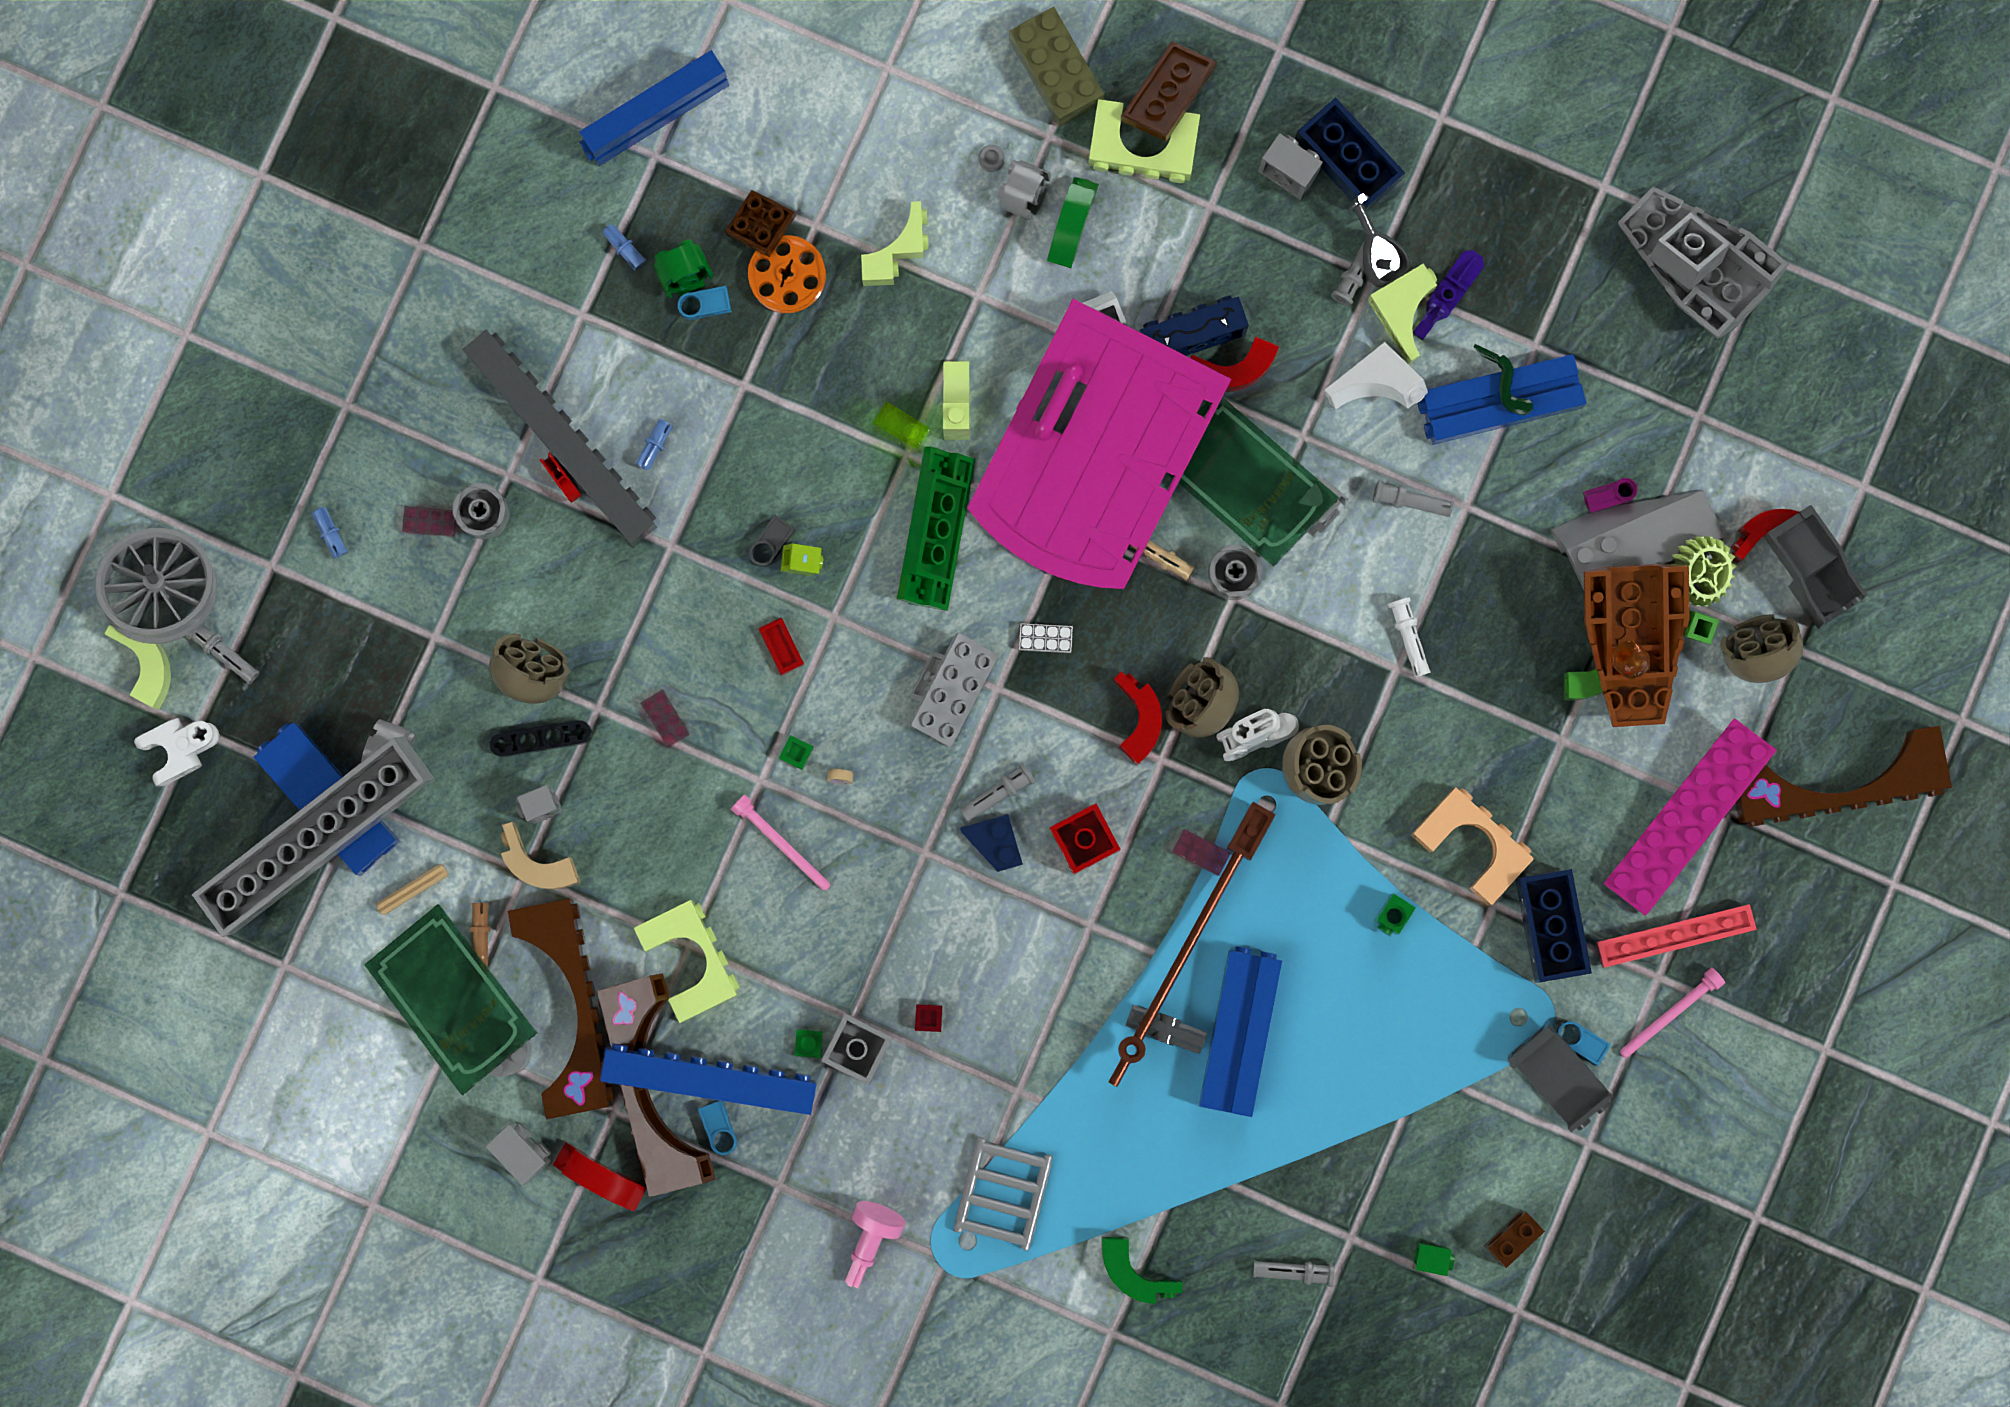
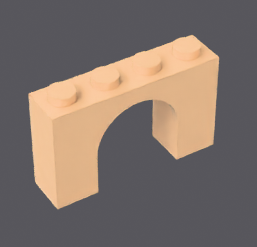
M1455 787L1413 831L1411 836L1430 853L1458 826L1470 825L1481 829L1491 841L1493 855L1489 866L1469 889L1487 906L1494 904L1533 861L1534 858L1530 855L1532 851L1523 842H1515L1510 837L1512 832L1503 824L1497 825L1491 820L1493 815L1483 806L1478 808L1471 801L1473 797L1465 789L1461 788L1458 790Z

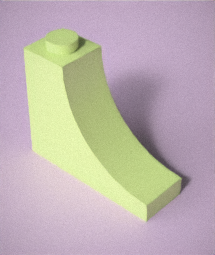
M1424 263L1374 292L1368 299L1369 304L1408 365L1417 361L1420 356L1414 343L1412 331L1415 311L1419 303L1428 294L1433 292L1437 286L1435 283L1437 278L1430 268L1427 269Z
M969 361L943 362L944 440H970Z

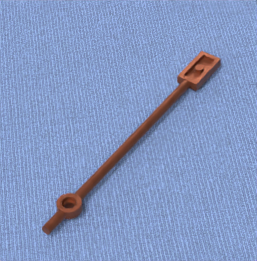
M1251 803L1232 837L1227 849L1234 853L1134 1036L1124 1038L1120 1042L1118 1053L1121 1059L1108 1081L1111 1085L1118 1087L1130 1063H1136L1144 1057L1146 1048L1143 1039L1242 858L1249 861L1252 859L1276 814L1257 803ZM1129 1045H1133L1136 1048L1134 1055L1127 1053Z

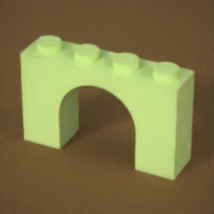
M1098 99L1088 166H1093L1094 170L1101 172L1113 169L1119 170L1118 173L1122 175L1144 174V177L1148 179L1166 177L1175 183H1184L1185 180L1190 181L1200 114L1186 112L1172 132L1170 141L1162 152L1151 157H1140L1129 152L1124 147L1120 138L1121 115L1124 103Z
M692 900L634 927L645 952H649L677 938H688L699 944L705 953L707 967L701 981L694 987L668 1000L679 1023H683L738 996L737 989L740 988L735 975L729 976L725 968L729 964L722 950L718 952L713 943L717 941V938L711 926L706 928L702 920L706 916L700 903L694 904Z

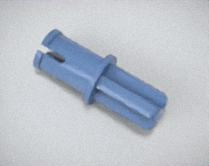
M610 224L603 230L602 234L616 248V254L621 255L634 271H637L645 264L647 260L632 245L633 241L627 240L614 225Z
M658 419L649 439H645L646 444L636 461L640 468L649 470L659 451H663V444L673 429V426L671 424L668 425V422Z
M321 507L313 511L312 516L322 534L320 538L325 540L332 558L336 559L341 557L342 554L348 553L338 533L340 529L335 527L327 509Z

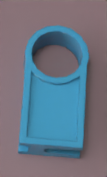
M722 286L683 294L678 301V310L681 316L687 320H696L732 312L727 287ZM688 298H695L700 302V309L694 315H687L681 309L682 303Z
M1565 1021L1561 1023L1556 1030L1560 1036L1562 1028L1568 1024L1574 1025L1579 1031L1578 1040L1573 1044H1568L1571 1049L1592 1064L1599 1066L1611 1044L1576 1022Z
M718 1101L699 1108L698 1111L713 1151L719 1155H728L733 1152L737 1146V1136L734 1133L724 1102ZM719 1132H728L733 1137V1146L727 1152L719 1151L714 1145V1138Z

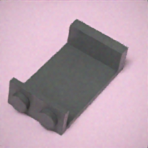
M1549 1022L1508 1055V1062L1525 1075L1568 1124V1130L1571 1133L1576 1128L1579 1131L1585 1128L1591 1120L1589 1118L1594 1113L1598 1112L1601 1114L1611 1105L1609 1101L1612 1099V1095Z

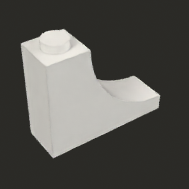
M1385 342L1325 389L1329 403L1335 409L1352 400L1370 396L1390 398L1403 404L1406 408H1410L1413 404L1420 402L1428 393L1424 379Z

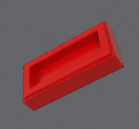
M782 617L758 628L781 676L805 665Z

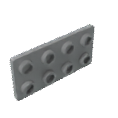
M961 633L955 634L945 655L932 651L909 696L911 699L919 702L909 723L910 726L951 747L998 655Z

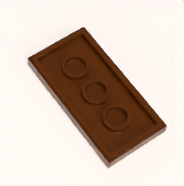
M1171 41L1121 115V121L1166 142L1215 70L1217 61Z

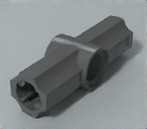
M1133 1005L1125 1026L1137 1030L1148 1009ZM1163 1013L1157 1014L1147 1032L1153 1039L1172 1046L1175 1044L1199 1054L1207 1036V1032L1183 1024L1181 1020Z

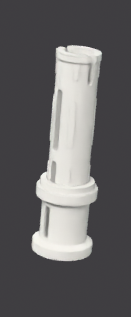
M1408 597L1389 603L1388 607L1392 608L1396 621L1394 626L1401 633L1415 678L1431 672L1416 629L1418 621L1417 618L1413 617L1409 604L1411 599Z

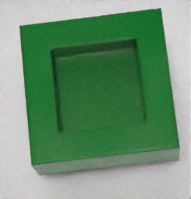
M790 735L779 759L803 771L814 746Z
M796 1030L794 1056L821 1058L823 1031Z

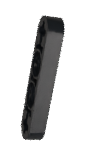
M576 720L503 732L492 737L490 749L499 757H510L583 745L591 739L592 729L588 723ZM581 725L582 729L587 730V733L582 736L583 739L579 740L578 736L573 735L568 736L570 742H566L567 735L564 727H568V732L577 731V726ZM553 729H557L561 733V740L556 744H551L547 740L548 732ZM525 734H532L535 737L533 747L524 748L522 746L521 739ZM516 735V745L519 750L514 751L515 746L505 747V752L496 748V744L500 743L501 738L505 742H513L512 736Z

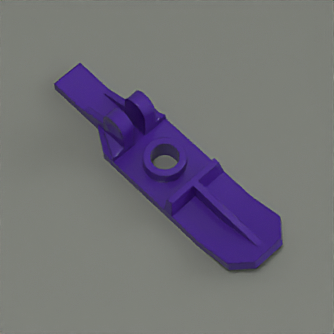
M1474 250L1464 251L1426 302V315L1413 331L1414 335L1424 340L1436 322L1450 315L1484 268V261L1481 255ZM1450 291L1452 298L1446 299L1443 292Z

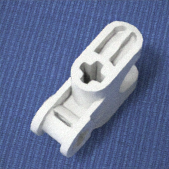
M1262 709L1237 721L1233 728L1230 727L1221 731L1216 737L1219 742L1223 743L1226 751L1223 754L1224 760L1233 761L1246 756L1261 747L1268 748L1295 736L1299 730V723L1292 714H1277L1274 710Z
M176 718L135 738L134 743L138 749L149 750L156 746H163L168 753L166 765L153 774L155 786H165L202 766L197 755L217 744L219 731L215 725L204 721H196L183 728L179 718ZM201 730L207 731L204 735L205 740L199 739V736L202 735Z

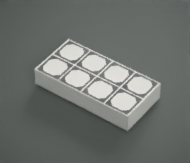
M1021 624L1019 650L1071 653L1073 626Z

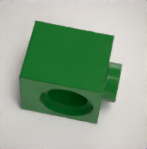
M1390 894L1374 920L1379 924L1377 928L1388 936H1391L1392 933L1399 935L1416 907L1396 894ZM1390 909H1395L1400 914V920L1396 924L1390 923L1387 919V913Z
M1417 1242L1412 1268L1417 1271L1447 1276L1448 1270H1453L1455 1255H1451L1452 1250L1449 1248Z

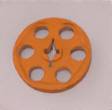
M784 235L777 246L782 243L788 244L790 252L785 256H780L776 253L775 248L771 256L768 257L755 251L748 267V280L754 296L763 306L779 313H795L808 308L819 298L825 286L826 269L822 256L810 242L797 236ZM805 252H810L814 255V261L809 265L800 262V257ZM759 260H768L770 268L765 272L758 271L756 264ZM791 267L793 277H787L783 282L781 272H786ZM815 277L818 280L817 287L811 290L805 288V279ZM771 284L774 287L772 295L762 296L760 294L762 285ZM795 293L798 296L797 302L794 305L785 304L784 297L786 294Z

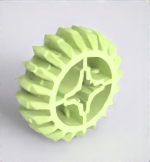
M1697 536L1693 540H1685V546H1678L1680 553L1672 555L1675 563L1670 565L1689 566V604L1692 603L1694 606H1711L1712 602H1720V596H1727L1726 588L1733 587L1730 580L1736 577L1732 574V570L1737 566L1731 563L1735 556L1729 553L1730 548L1727 545H1723L1724 542L1719 539H1714L1710 536ZM1708 551L1712 558L1709 560L1708 557H1705L1704 552ZM1697 583V585H1700L1701 590L1697 591L1693 584Z

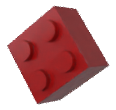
M1097 803L1049 827L1073 875L1121 850Z

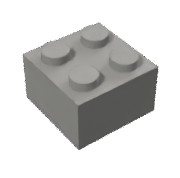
M1279 133L1263 156L1258 172L1301 200L1318 176L1323 162L1319 160V155L1309 149L1306 151L1298 146L1299 143L1289 135L1283 136Z
M1689 213L1657 241L1650 260L1687 289L1691 290L1722 263L1730 243L1692 213Z
M845 1013L821 1061L870 1085L893 1036Z
M516 1122L505 1127L486 1148L523 1186L530 1183L553 1160L549 1157L551 1155L549 1149L543 1143L537 1144L531 1138L533 1135L531 1130L522 1123L520 1125Z

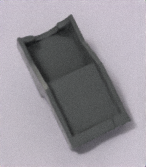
M1812 505L1767 532L1764 536L1767 543L1793 578L1792 583L1788 586L1817 629L1860 603L1867 596V593L1852 574L1842 547Z

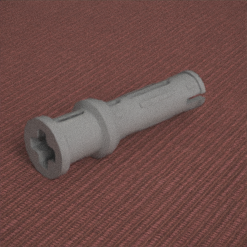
M1363 244L1349 270L1342 273V281L1337 290L1331 294L1335 301L1345 306H1352L1353 296L1358 287L1360 288L1363 285L1362 277L1365 273L1363 267Z
M1381 480L1377 481L1373 494L1374 503L1381 501L1393 504L1395 508H1401L1403 505L1450 517L1452 513L1451 507H1453L1454 503L1453 501L1406 491V488L1402 485L1395 487L1383 484Z
M205 622L186 636L188 640L192 639L199 644L205 654H213L245 680L247 684H251L260 672L222 642L221 635H215L205 627Z
M1021 763L1020 768L1008 776L1003 775L1000 783L960 808L969 823L1007 796H1016L1018 790L1029 783L1034 784L1036 782L1024 763Z
M1254 1260L1253 1277L1303 1281V1284L1306 1285L1318 1283L1328 1284V1287H1333L1334 1263H1330L1328 1266L1312 1264L1311 1261H1307L1304 1265Z

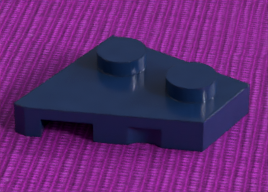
M1008 814L960 828L961 833L997 872L1023 865Z

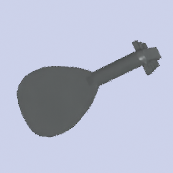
M1362 193L1352 201L1347 210L1349 211L1354 208L1366 233L1363 244V267L1366 277L1374 286L1384 287L1408 272L1410 260L1406 251L1398 242L1388 235L1375 230L1363 205V202L1368 199V195Z

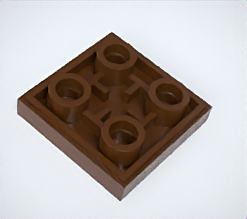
M751 190L725 230L727 236L770 257L796 217V213Z

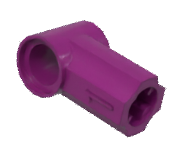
M1622 478L1617 482L1584 491L1586 508L1590 514L1620 504H1628L1637 495L1638 488L1632 479ZM1621 485L1627 486L1631 492L1630 496L1622 497L1618 493V487Z

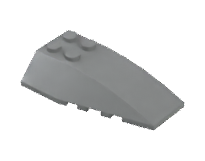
M1654 186L1618 222V226L1676 305L1717 339L1733 331L1770 293L1789 266L1788 262L1749 231L1743 228L1738 229L1722 218L1717 219L1706 214L1705 210L1698 207L1689 206L1683 200ZM1689 213H1692L1730 243L1722 263L1691 290L1687 289L1650 260L1657 241Z
M1703 490L1613 506L1590 514L1588 513L1551 530L1561 554L1566 552L1583 590L1584 571L1605 566L1674 564L1675 559L1672 555L1680 553L1678 546H1685V540H1693L1697 536H1710L1719 540L1725 538Z

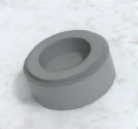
M995 145L985 146L979 153L981 168L987 172L1000 170L1004 164V153L1001 148Z

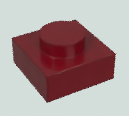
M916 1004L915 1031L941 1032L943 1006Z

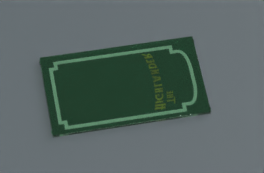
M1223 397L1179 481V484L1273 567L1339 500L1335 493ZM1207 401L1198 410L1197 414L1205 418L1212 402ZM1166 472L1169 476L1174 478L1175 475H1171L1170 473Z
M439 904L434 906L364 964L461 1095L467 1093L537 1034V1031Z

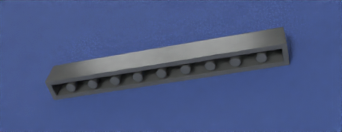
M487 329L484 330L464 347L463 351L628 542L635 547L657 528L653 522L656 519L654 514L647 506L642 509L636 503L640 498L630 487L626 490L619 483L623 479L613 467L608 470L603 465L606 459L596 448L593 451L590 450L586 445L589 441L580 429L575 432L569 424L572 420L563 410L558 412L552 406L555 400L546 390L542 393L536 387L539 382L530 371L524 373L519 368L522 362L513 352L510 354L506 353L502 348L505 343L495 332L491 335Z

